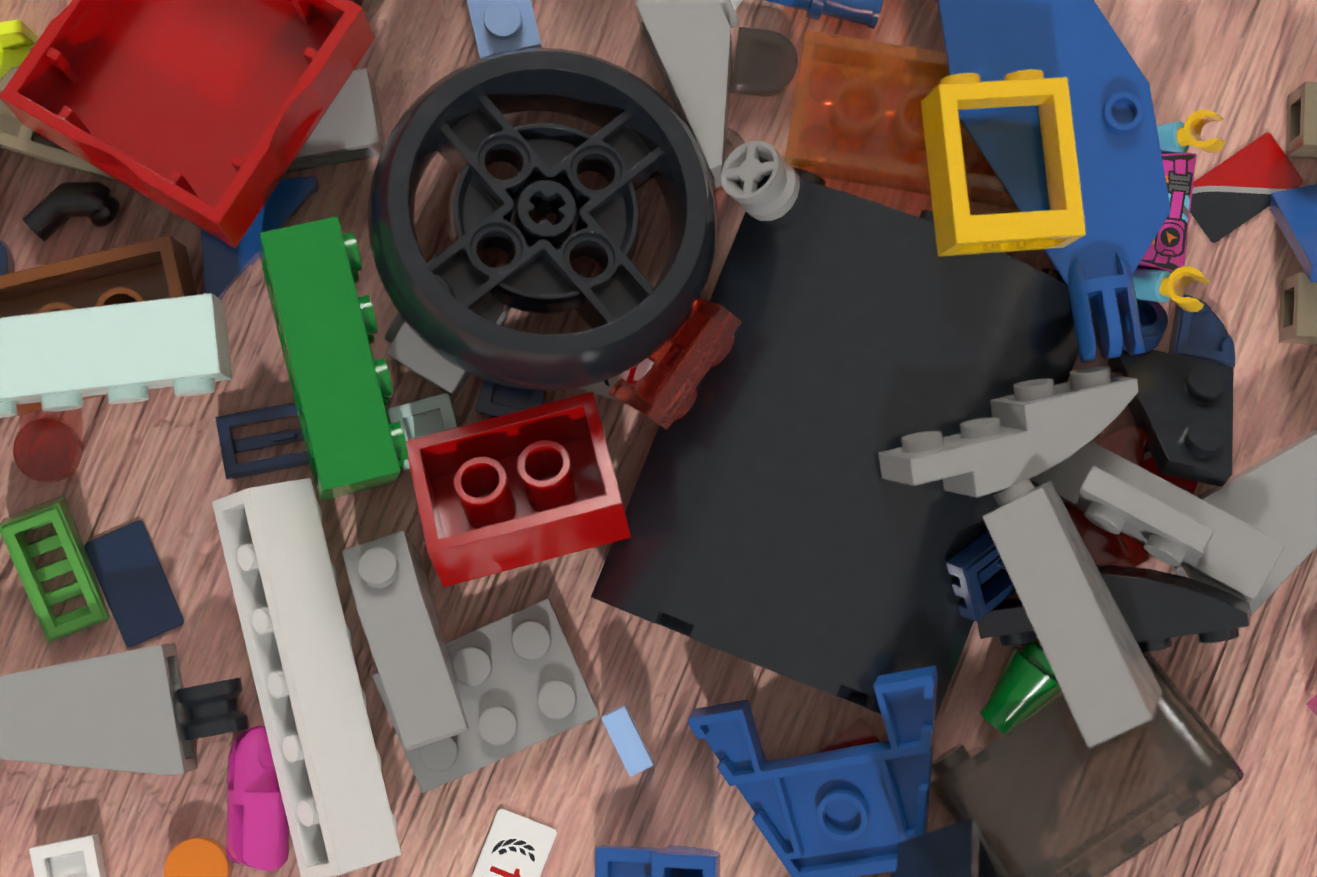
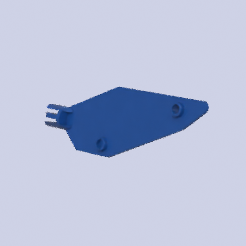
M937 0L950 75L976 73L980 75L981 82L1004 81V76L1012 72L1035 69L1042 70L1044 78L1068 77L1086 235L1064 248L1044 250L1067 284L1080 362L1094 361L1096 357V341L1089 299L1097 343L1104 359L1121 356L1122 331L1125 347L1130 355L1145 353L1133 273L1171 212L1149 82L1094 0ZM1038 105L958 110L961 123L1019 212L1050 210Z

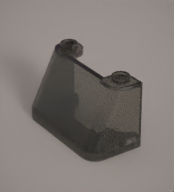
M1142 652L1162 690L1151 720L1089 748L1064 694H1061L984 748L976 747L967 751L964 745L960 743L941 754L932 762V768L935 773L931 775V793L952 824L974 817L1002 877H1104L1218 799L1242 780L1245 774L1229 750L1150 652Z

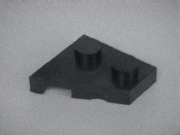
M1122 350L1120 357L1108 359L1107 363L1112 373L1121 371L1123 377L1137 378L1139 392L1128 403V407L1137 426L1148 437V449L1160 474L1223 487L1232 475L1234 367L1157 350L1130 355L1128 351Z

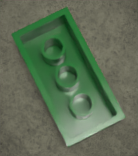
M338 216L261 232V266L319 502L394 484L401 472L400 467L405 466L404 460H408L409 456L400 421L389 423L385 410V405H389V397L393 396L392 384L385 359L373 360L369 344L374 343L373 334L377 333V324L369 295L357 296L354 283L359 282L358 271H362V264L354 233L342 235Z

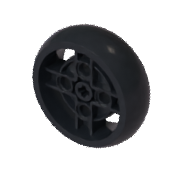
M527 48L496 53L452 71L429 87L404 112L392 130L375 168L368 201V229L375 266L388 296L410 329L429 348L461 370L483 380L519 389L554 391L588 386L618 376L658 351L677 333L700 300L710 276L717 243V202L712 176L697 140L678 112L658 91L626 69L602 58L565 49ZM525 111L555 112L584 119L600 126L602 129L591 136L578 129L554 123H534L513 127L504 115ZM439 152L458 174L452 186L447 208V224L451 246L427 264L415 233L414 205L422 176L432 159ZM504 161L513 165L519 174L512 179L501 180L489 174L486 167L494 162ZM585 171L598 172L606 178L609 186L604 189L593 190L585 187L577 176ZM653 177L658 183L666 201L671 224L669 255L662 274L654 287L631 262L636 252L640 235V210L635 191ZM534 210L542 216L548 215L550 212L557 215L555 225L547 219L540 221L538 224L532 220ZM488 247H497L508 253L512 261L502 268H492L480 261L478 253ZM584 256L593 258L599 263L603 273L592 278L580 276L573 270L570 261ZM496 301L513 309L537 314L560 313L575 309L591 327V330L558 335L534 334L498 325L481 317L479 314Z

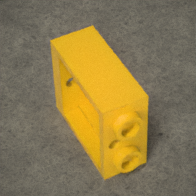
M1031 69L1009 73L1004 76V81L981 82L980 75L976 73H961L942 78L940 84L921 101L938 256L1064 248L1085 236L1086 230L1068 77L1044 78L1042 70ZM1038 105L1050 210L970 216L958 110Z

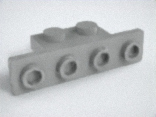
M1092 441L1088 442L1067 459L1030 478L1034 486H1038L1051 479L1061 500L1085 512L1084 516L1097 527L1113 534H1120L1122 532L1144 544V549L1160 561L1172 566H1180L1181 564L1249 601H1254L1258 597L1284 550V544L1280 540Z

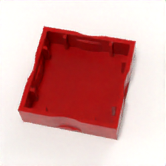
M72 0L49 23L1 92L0 99L24 126L224 243L236 248L375 37L363 7L350 0Z

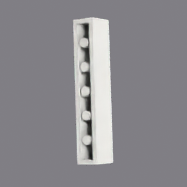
M311 478L247 488L212 501L300 876H339L400 856L401 851L396 834L397 824L390 809L381 772V757L375 747L366 710V695L360 685L351 647V633L345 622L336 585V570L330 560L321 523V508L315 498Z

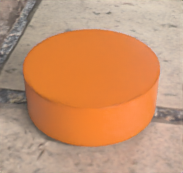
M205 836L192 837L181 842L171 850L165 861L164 877H231L233 870L232 861L226 856V848L219 841Z

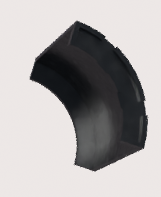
M794 168L800 176V188L795 203L787 213L772 221H759L751 217L747 212L743 216L625 510L631 538L612 543L591 597L881 714L874 689L878 676L936 666L938 673L936 720L974 623L973 620L960 615L958 605L965 599L954 594L952 584L959 577L949 574L946 562L988 530L983 516L998 506L993 495L999 491L980 497H972L945 491L943 479L914 486L882 479L878 453L903 447L901 438L914 433L939 431L942 432V438L961 434V423L974 419L992 418L990 400L1014 395L1013 385L1016 383L1036 379H1052L1054 385L1068 382L1079 350L1067 284L1058 270L1042 268L1040 271L1003 252L938 256L933 211L922 210L920 216L916 217L892 207L826 187V181L811 172ZM1089 299L1091 317L1093 318L1092 309H1091V303H1090V299ZM991 577L988 580H986L983 584H981L980 587L983 586L986 582H988L991 579Z

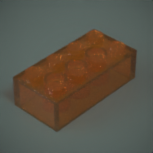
M806 30L800 51L783 160L788 162L793 168L811 172L821 178L931 195L921 101L940 84L942 78L950 76L946 53ZM959 119L968 201L1017 209Z

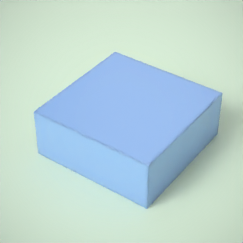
M626 704L602 715L601 719L629 776L631 777L653 766L654 760Z

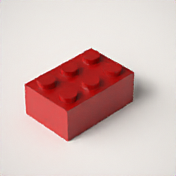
M593 392L406 441L409 456L408 462L428 554L443 587L631 538Z

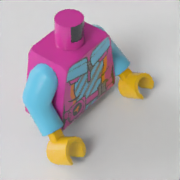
M1200 109L1188 116L1185 123L1176 121L1157 125L1171 212L1133 273L1136 299L1165 303L1171 298L1183 310L1190 313L1198 312L1203 308L1204 304L1196 298L1183 297L1185 288L1193 282L1210 284V281L1197 268L1184 266L1197 155L1185 152L1192 145L1207 153H1216L1224 147L1226 142L1220 138L1202 141L1201 130L1203 126L1211 121L1219 122L1224 119L1208 109Z

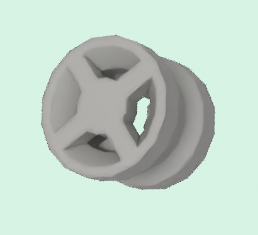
M750 141L740 145L730 153L723 164L721 183L726 193L733 200L739 202L751 217L759 221H772L782 217L792 208L798 197L800 176L788 162L782 159L772 145L764 141Z

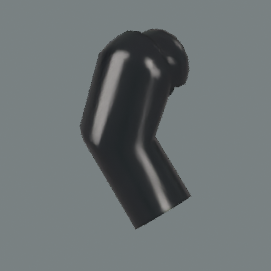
M65 182L58 185L22 219L40 239L46 241L71 217L87 216L96 227H105L118 216L120 204L117 199L109 195L111 192L110 188L100 182Z

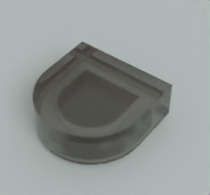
M739 27L731 93L769 97L786 90L794 80L798 66V56L792 42L786 36L776 31Z

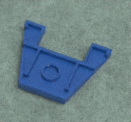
M936 666L877 677L874 689L889 741L768 761L764 755L748 699L696 708L688 717L689 726L697 739L704 738L720 761L717 768L729 786L736 785L754 811L753 821L791 877H859L896 871L899 843L927 833L938 681Z

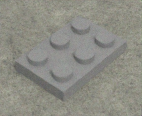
M550 598L446 643L470 731L407 751L404 748L379 673L372 675L422 794L600 716Z

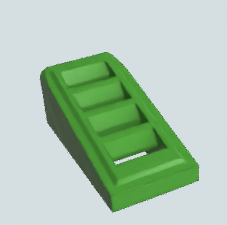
M64 496L20 511L2 520L0 523V533L48 643L109 620L110 615ZM53 523L56 533L28 543L25 535L26 532ZM63 547L67 557L37 567L34 557ZM70 571L74 572L77 581L46 592L43 584L44 581ZM81 594L84 595L87 605L55 616L52 608L53 605Z

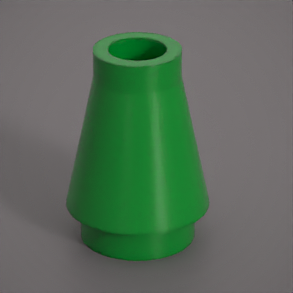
M1032 641L1025 643L1021 649L1013 648L988 702L979 712L987 722L1009 737L1020 724L1062 690L1039 643Z

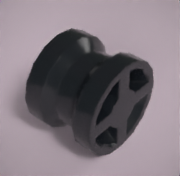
M241 677L176 690L178 702L186 707L188 721L183 727L185 741L250 728L248 716L240 711L238 696L243 690Z

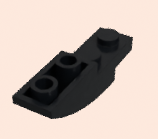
M1096 565L1141 652H1152L1173 646L1172 637L1198 634L1199 642L1201 643L1227 641L1239 637L1238 628L1250 626L1252 616L1250 603L1220 588L1185 576L1153 569L1118 565ZM1020 598L1002 601L977 622L980 639L998 636L1002 646L1018 645L1038 639Z

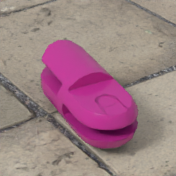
M256 726L244 730L232 742L228 755L226 856L233 863L259 870L273 871L281 868L288 860L289 825L266 728Z

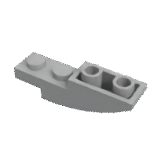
M1094 366L1071 371V381L1054 385L1052 379H1036L1016 383L1013 385L1014 395L990 400L992 418L974 419L961 423V434L942 438V432L939 431L914 433L901 438L903 447L879 452L882 479L913 486L943 479L945 491L972 497H980L1009 488L1024 479H1030L1070 457L1094 439L1123 411L1139 392L1137 378L1110 376L1109 367Z

